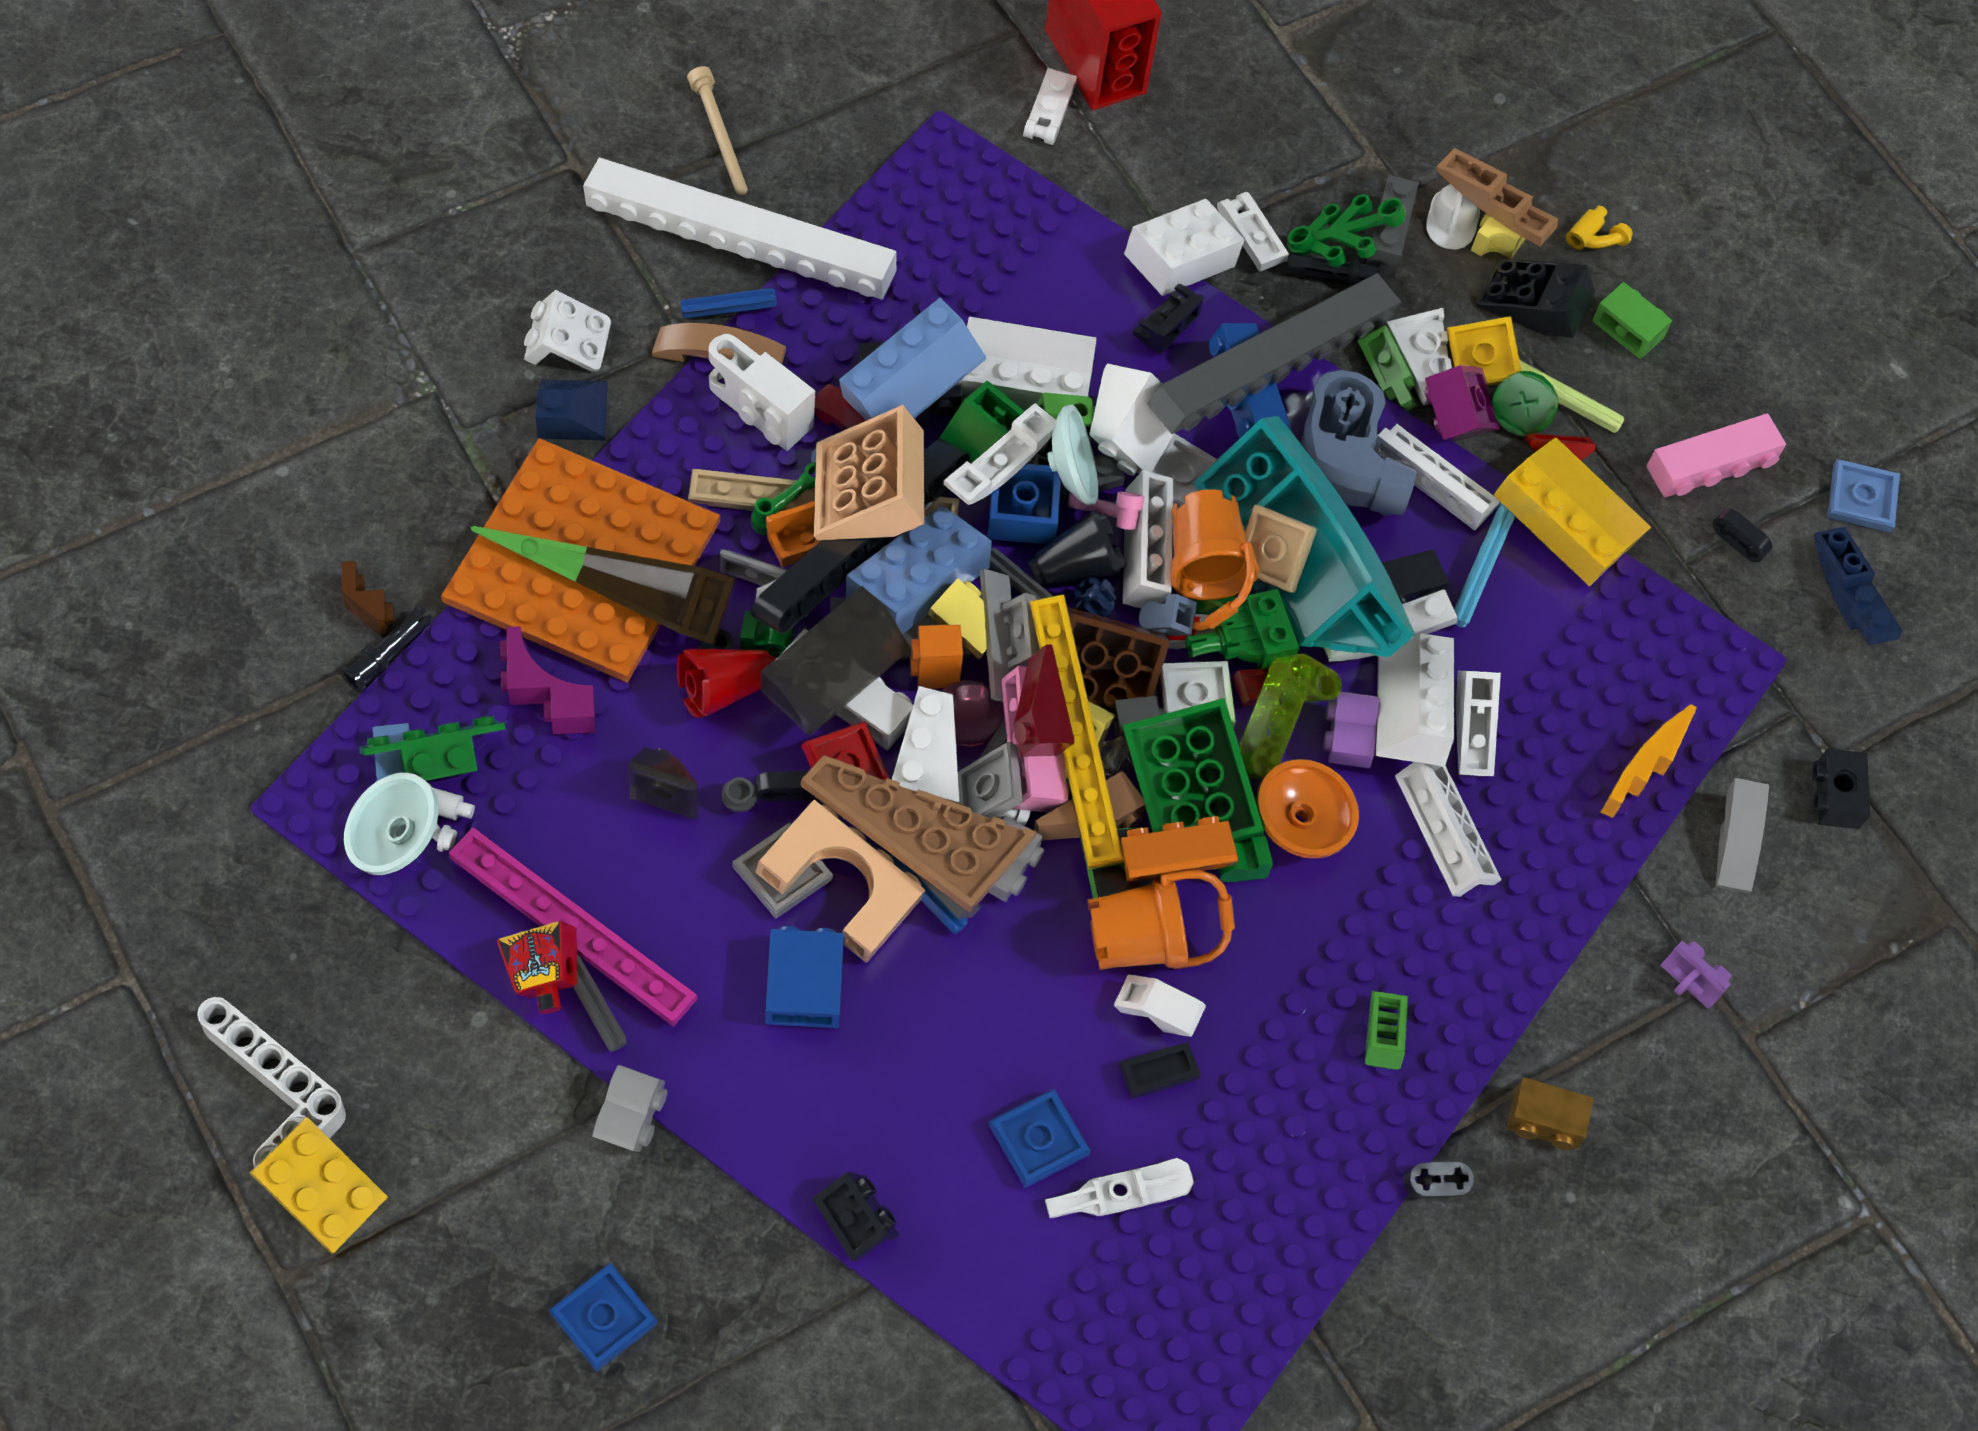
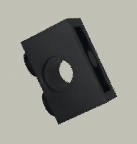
M1826 749L1819 760L1814 762L1812 768V779L1817 781L1813 808L1814 811L1818 812V825L1860 829L1871 815L1867 753ZM1836 786H1839L1840 788H1842L1843 791H1840L1839 789H1837Z

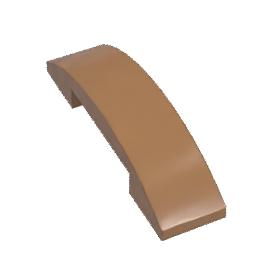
M679 323L660 327L652 351V357L684 362L686 355L709 358L710 342L717 336L730 334L738 338L758 355L761 356L766 352L782 364L786 353V346L767 337L738 328L707 323ZM729 348L718 350V353L725 356L728 360L734 357V352Z

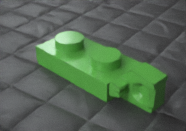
M1386 324L1357 340L1382 391L1388 396L1390 401L1397 398L1400 405L1407 412L1417 407L1410 392L1411 389L1416 387L1413 381L1415 379Z

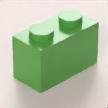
M1625 282L1621 283L1600 302L1592 322L1640 360L1664 339L1673 321L1661 309L1656 308L1642 297L1637 290L1632 289Z

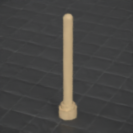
M705 66L697 67L688 73L687 79L691 89L701 96L737 195L743 196L747 193L748 188L712 93L715 83L710 68Z

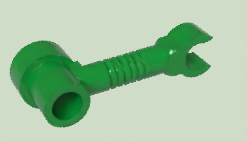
M816 462L808 464L799 479L773 499L763 497L756 501L755 509L751 515V526L756 533L767 535V516L779 512L806 490L815 488L816 477L810 475L816 471Z

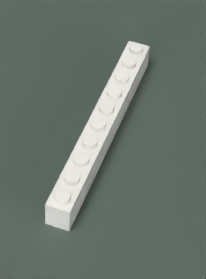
M600 157L583 185L586 206L596 211L611 213L628 221H636L651 226L656 230H664L680 235L684 239L696 240L716 249H724L739 254L744 258H752L768 263L775 268H784L799 273L804 277H812L828 282L835 287L847 288L867 297L872 296L883 300L896 273L895 250Z

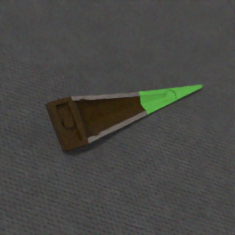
M470 527L473 532L680 634L713 645L716 643L737 580L698 566L590 548L483 527Z

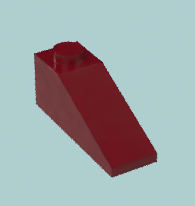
M1046 644L1028 660L1014 721L1015 739L1019 744L1021 757L1058 756L1075 743L1052 644Z

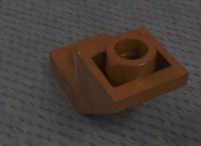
M343 561L342 594L346 609L381 637H385L388 634V623H394L393 602H387L384 589L366 590L365 574L358 573L356 561Z

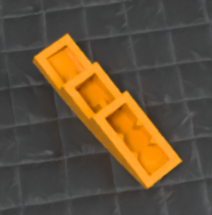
M1692 704L1687 706L1667 721L1641 747L1623 771L1601 813L1614 818L1627 792L1639 797L1652 771L1664 776L1677 753L1696 711V706Z

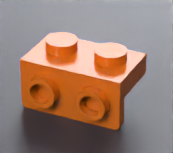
M810 501L807 504L785 511H779L766 517L768 541L782 567L795 564L821 541L814 537L815 501Z

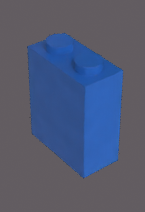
M793 926L771 929L765 1010L766 1025L839 1028L844 933H836L835 930L829 928H820L815 931H800V929Z

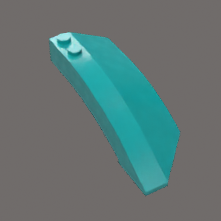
M1279 416L1261 418L1193 482L1198 491L1221 490L1223 491L1224 499H1229L1230 501L1231 495H1233L1239 505L1244 531L1247 528L1254 505L1263 506L1318 528L1295 593L1266 583L1270 590L1278 589L1292 629L1300 642L1299 646H1316L1336 651L1375 654V656L1391 657L1416 635L1388 573L1358 522L1319 466Z

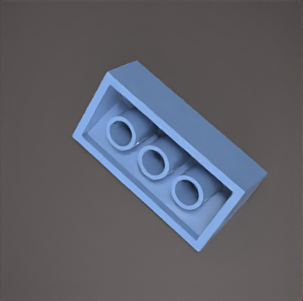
M939 298L840 378L842 395L866 421L901 405H904L912 417L916 418L984 362L986 356L964 321Z

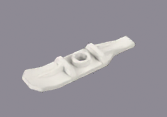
M1175 1158L1159 1164L1091 1179L1078 1191L1045 1199L1049 1218L1076 1212L1104 1216L1187 1195L1194 1184L1189 1164ZM1121 1184L1126 1187L1127 1194L1117 1196L1113 1191V1187Z

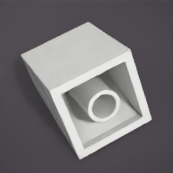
M1107 364L1103 371L1089 435L1099 443L1098 449L1118 461L1117 467L1129 475L1140 474L1142 470L1152 472L1174 435L1168 431L1147 405L1162 383L1150 372Z

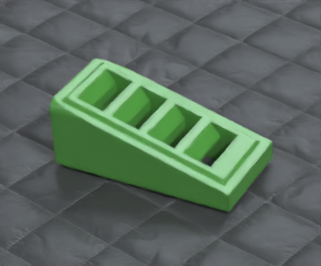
M1372 991L1365 1050L1366 1065L1395 1070L1401 1068L1405 1055L1408 996ZM1378 1008L1398 1010V1014L1378 1011ZM1378 1021L1397 1024V1026L1378 1023ZM1377 1035L1396 1038V1040L1377 1037Z

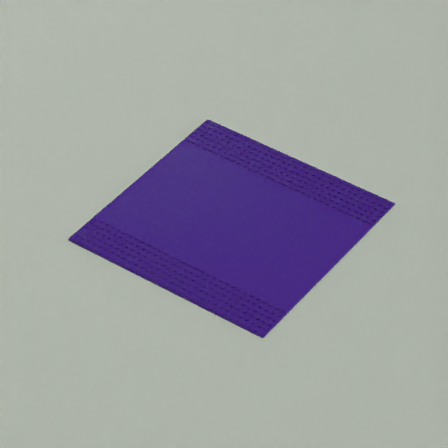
M936 111L822 226V228L896 251V273L883 300L872 296L867 297L847 288L835 287L828 282L812 277H804L799 273L781 268L761 288H773L775 290L777 305L773 308L738 312L725 325L756 333L786 346L782 365L813 388L815 394H817L827 384L841 388L839 379L858 365V343H885L932 303L941 298L964 321L966 326L969 317L1096 337L1088 397L1092 399L1094 412L1103 371L1107 364L1150 372L1164 384L1214 358L1209 350V340L1222 323H1254L1257 325L1259 334L1274 327V325L1217 288L1201 280L1186 286L1197 295L1200 294L1204 297L1200 316L1159 355L1133 336V330L1137 326L1139 327L1138 323L1142 319H1147L1166 301L1171 293L1162 296L1125 256L1124 253L1131 233L943 111ZM694 356L592 461L688 501L692 469L798 480L801 474L804 473L806 466L811 463L812 452L815 450L817 442L840 433L842 430L834 423L827 426L814 415V427L786 451L778 444L770 443L763 432L754 425L746 424L737 411L710 390L709 375L715 367L710 363L709 358ZM1316 358L1313 359L1300 372H1296L1295 369L1292 370L1285 379L1276 384L1292 434L1300 444L1317 380L1325 373L1342 370L1325 358L1320 361ZM724 378L719 379V383L725 384ZM1385 398L1386 404L1377 423V436L1385 427L1391 430L1398 424L1494 496V493L1507 478L1506 475L1455 442L1443 440L1442 436H1439L1435 429ZM1224 407L1218 415L1211 419L1207 416L1202 418L1200 423L1189 431L1183 428L1175 433L1216 459H1219L1240 439L1237 436L1236 425L1231 410L1228 407ZM955 414L946 417L929 415L928 426H920L924 431V451L940 438ZM1091 437L1090 443L1093 455L1104 454L1098 449L1099 443ZM1033 456L1026 464H1033L1036 456ZM1039 458L1037 465L1050 466L1048 460ZM1122 471L1125 477L1124 485L1098 492V499L1116 504L1118 492H1126L1128 486L1139 473L1129 475ZM1415 485L1403 516H1384L1379 512L1370 511L1369 508L1347 506L1374 548L1381 563L1434 549L1449 581L1446 593L1453 609L1456 606L1498 509L1497 507L1474 531ZM950 489L940 496L959 499L958 517L987 537L990 494L970 505L965 503ZM1059 497L1058 526L1055 538L1092 511L1070 508L1067 506L1068 500L1061 502ZM693 503L720 515V523L695 566L737 579L720 629L727 631L732 636L734 649L740 650V635L745 610H752L753 603L756 600L757 588L762 585L721 572V550H730L787 570L794 564L782 567L768 541L767 535H760L753 530L751 526L753 511ZM1107 516L1114 533L1113 536L1108 537L1111 545L1116 544L1117 548L1119 547L1124 558L1125 529L1116 527L1117 518ZM1515 516L1470 622L1464 628L1454 624L1428 634L1454 638V740L1445 766L1501 878V881L1495 885L1478 884L1459 897L1452 895L1395 777L1396 774L1413 762L1376 756V741L1374 757L1370 768L1328 763L1329 752L1323 751L1325 731H1331V722L1326 721L1328 701L1335 700L1337 691L1377 697L1378 656L1329 662L1323 647L1299 646L1295 660L1303 661L1313 690L1308 694L1288 700L1243 707L1232 677L1238 670L1258 669L1256 662L1243 661L1237 657L1226 660L1224 655L1219 654V652L1190 658L1188 654L1190 650L1186 648H1181V650L1168 648L1163 663L1228 661L1236 720L1233 728L1255 802L1262 780L1277 765L1297 759L1321 763L1337 772L1350 786L1356 798L1359 820L1356 832L1349 843L1342 850L1331 856L1305 858L1294 855L1278 846L1264 830L1263 836L1266 835L1273 862L1268 878L1224 882L1220 880L1218 869L1205 871L1215 875L1225 885L1227 893L1232 896L1235 928L1232 930L1231 941L1222 954L1213 961L1180 969L1168 968L1165 964L1099 970V960L1096 958L1090 924L1092 916L1091 911H1088L1087 899H1093L1081 837L1042 840L1040 847L1044 849V852L1034 868L1029 865L1023 873L1027 880L1017 896L1011 894L1005 902L988 892L979 902L981 908L973 917L967 918L968 924L959 933H952L920 900L867 963L843 945L839 1028L765 1024L771 929H779L784 926H793L800 929V931H815L820 928H829L835 930L836 933H842L843 929L869 899L867 881L856 866L845 860L837 858L822 859L821 861L833 874V880L775 919L734 870L732 861L786 824L790 823L792 825L813 800L769 802L757 798L755 805L745 812H734L724 805L722 789L728 781L737 777L746 778L755 785L756 777L762 773L810 771L811 767L801 745L806 741L852 725L779 673L775 676L772 684L707 717H693L683 699L689 698L686 687L679 688L677 658L679 654L684 653V650L699 649V640L680 634L662 624L628 683L522 637L531 658L548 674L573 684L593 685L596 733L553 734L552 722H545L544 704L510 705L508 692L501 691V671H507V661H501L500 640H507V630L448 605L387 667V670L381 673L252 804L251 810L254 816L608 1085H610L618 1065L664 1080L663 1089L667 1090V1097L660 1111L655 1110L652 1116L655 1121L1061 1430L1240 1431L1408 1196L1402 1183L1405 1170L1417 1164L1431 1163L1782 670L1787 660L1784 655L1626 553L1589 587ZM1172 524V559H1173V558H1174V546H1173V524ZM899 534V535L895 536V537H894L890 542H888L885 546H887L889 543H891L892 541H894L896 538H898V537H899L900 535H902V534ZM990 539L992 541L991 548L998 549L1035 580L1028 560L1035 558V553L1047 544ZM1124 567L1120 569V574L1097 578L1100 582L1106 578L1115 588L1113 592L1116 596L1114 600L1115 606L1106 618L1143 628L1139 622L1141 608L1123 604ZM978 576L971 583L981 592L980 576ZM1083 580L1047 585L1044 582L1040 585L1053 596L1064 595L1066 606L1076 609L1077 603L1074 600V597H1076L1075 589ZM846 581L816 606L808 616L804 617L793 627L792 642L805 628L813 635L819 634L824 637L830 644V647H832L830 598L846 597ZM1171 584V594H1177ZM1010 586L1011 600L1021 595ZM987 650L980 660L972 653L970 657L962 659L959 688L933 689L953 695L957 772L979 759L1005 718L1003 702L991 699ZM910 659L855 661L861 669L867 673L871 672L878 675L888 688L895 693L901 692L905 694L914 704L918 691L917 676H910ZM1458 670L1501 673L1494 776L1458 774L1456 728ZM1158 678L1153 696L1157 698L1158 708H1163L1160 678ZM1690 704L1696 706V711L1677 753L1664 776L1652 771L1639 797L1627 792L1614 818L1601 813L1623 771L1641 747L1667 721ZM1102 707L1111 713L1113 711V708ZM485 716H494L495 721L505 722V730L472 736L478 771L426 781L433 788L463 796V802L475 805L474 814L471 819L458 816L456 820L438 815V826L442 829L444 825H449L451 829L457 831L454 846L472 827L697 994V1001L674 1027L584 959H582L584 965L626 1036L627 1044L617 1051H609L573 987L558 991L561 1003L560 1011L540 1014L537 997L527 998L516 994L497 943V939L540 926L452 861L449 857L450 851H438L437 842L433 838H431L426 848L414 861L396 872L386 875H373L356 867L347 856L344 845V831L348 816L357 800L371 785L377 782L375 754L365 756L360 754L359 746L368 745L367 739L373 737V727L408 723L410 730L424 729V733L429 734L439 732L438 725L459 722L460 728L472 726L473 719ZM1112 722L1099 749L1105 779L1107 780L1123 771L1142 796L1128 746L1117 747ZM905 732L888 751L874 742L890 779H892ZM1069 784L1068 801H1070V800L1073 799V798H1072L1071 789H1070V784ZM815 799L820 805L824 804L819 799ZM1146 807L1142 822L1135 828H1151ZM1030 811L1025 827L1033 830L1035 820L1047 813ZM837 814L838 819L847 827L856 828L843 817H841L839 814ZM1295 815L1299 821L1304 822L1300 816ZM861 832L865 836L866 842L870 844L874 849H881L885 851L887 854H890L887 850H885L883 847H881L879 844H877L875 841H873L871 838H869L867 835ZM1201 879L1175 881L1185 927L1188 958L1209 953L1218 945L1223 936L1219 918L1218 891L1211 883ZM1128 974L1158 979L1202 1001L1206 1007L1192 1037L1163 1032L1149 1017L1121 1013L1114 1006V1003ZM1372 991L1408 996L1405 1055L1401 1068L1398 1070L1365 1064ZM1378 1008V1011L1398 1014V1010ZM1378 1021V1023L1397 1026V1024ZM1377 1035V1037L1396 1040V1038ZM1189 1042L1201 1074L1200 1079L1130 1099L1118 1067L1121 1061ZM1055 1089L1091 1152L1089 1156L1024 1188L989 1127V1121ZM1175 1158L1189 1164L1194 1184L1187 1195L1104 1216L1076 1212L1049 1218L1045 1199L1078 1191L1091 1179L1143 1168ZM846 1172L858 1173L861 1176L864 1174L872 1181L877 1190L874 1196L881 1207L886 1206L894 1215L897 1221L894 1227L899 1233L897 1238L885 1240L857 1262L851 1261L812 1199ZM1420 1175L1415 1178L1416 1183L1420 1179ZM1118 1184L1113 1187V1191L1117 1196L1127 1194L1125 1186Z

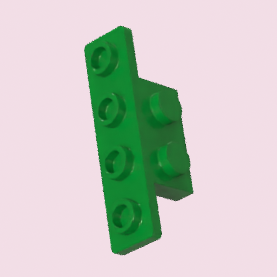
M485 716L473 719L472 726L460 728L459 722L438 725L439 732L425 734L424 729H415L402 732V739L389 741L388 735L368 738V745L359 746L360 754L366 756L399 750L403 773L415 774L427 781L478 771L472 736L505 730L506 727L505 722L495 721L494 716Z

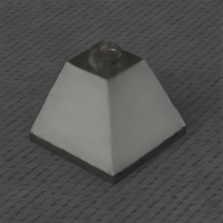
M644 747L628 765L630 798L697 820L699 816L697 781L682 762L669 751L660 748L653 750Z

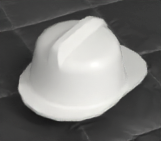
M1451 184L1444 187L1434 195L1431 201L1426 229L1430 239L1436 245L1445 249L1456 250L1464 248L1472 241L1475 235L1480 208L1463 196Z

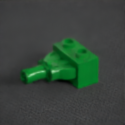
M1278 589L1248 595L1243 605L1238 607V612L1215 627V631L1193 636L1189 635L1185 638L1186 649L1190 650L1188 652L1190 658L1219 652V654L1224 655L1226 660L1237 657L1243 661L1256 662L1258 669H1267L1273 662L1293 661L1299 650L1298 642Z

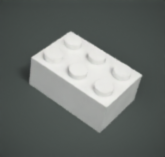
M1203 199L1133 226L1124 254L1154 288L1164 296L1176 291L1174 287L1177 284L1188 286L1235 267L1244 238L1207 199Z

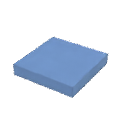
M1836 459L1833 464L1827 518L1891 533L1895 528L1900 473Z

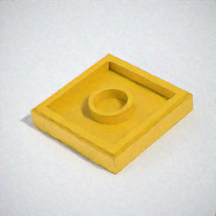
M1511 316L1447 328L1453 367L1465 365L1483 368L1488 386L1498 385L1508 375L1521 371Z

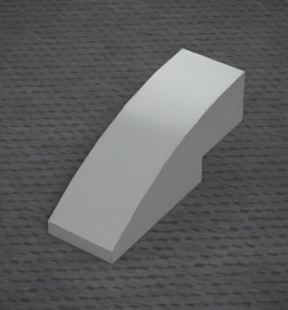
M1735 778L1728 787L1725 820L1720 826L1716 888L1746 894L1752 892L1765 826L1769 784Z

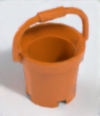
M1216 489L1189 493L1184 496L1185 504L1177 508L1176 502L1171 511L1174 558L1170 567V582L1177 594L1196 600H1219L1239 593L1233 601L1227 602L1208 615L1205 621H1194L1192 630L1214 629L1236 614L1238 607L1245 602L1260 570L1252 544L1247 542L1236 498L1231 495V501L1224 499L1223 491Z
M1183 870L1165 873L1161 877L1153 879L1150 885L1104 897L1087 899L1088 911H1091L1092 916L1090 924L1096 958L1099 960V970L1165 964L1166 967L1174 969L1198 966L1213 961L1225 951L1231 941L1232 930L1235 928L1232 896L1227 893L1225 885L1215 875L1203 870ZM1201 879L1211 883L1218 891L1219 896L1217 900L1223 936L1218 945L1209 953L1188 958L1185 927L1175 881Z

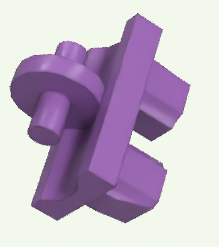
M1682 940L1660 966L1680 983L1674 990L1675 993L1680 996L1688 990L1709 1009L1731 985L1728 982L1731 978V973L1723 966L1715 965L1712 968L1703 959L1705 956L1704 949L1695 941L1686 944Z

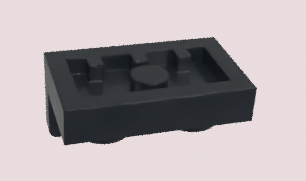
M846 1172L812 1199L851 1261L857 1262L885 1240L897 1238L899 1233L894 1227L897 1224L894 1215L886 1206L881 1207L874 1196L877 1190L872 1181L864 1174L861 1176L858 1173Z

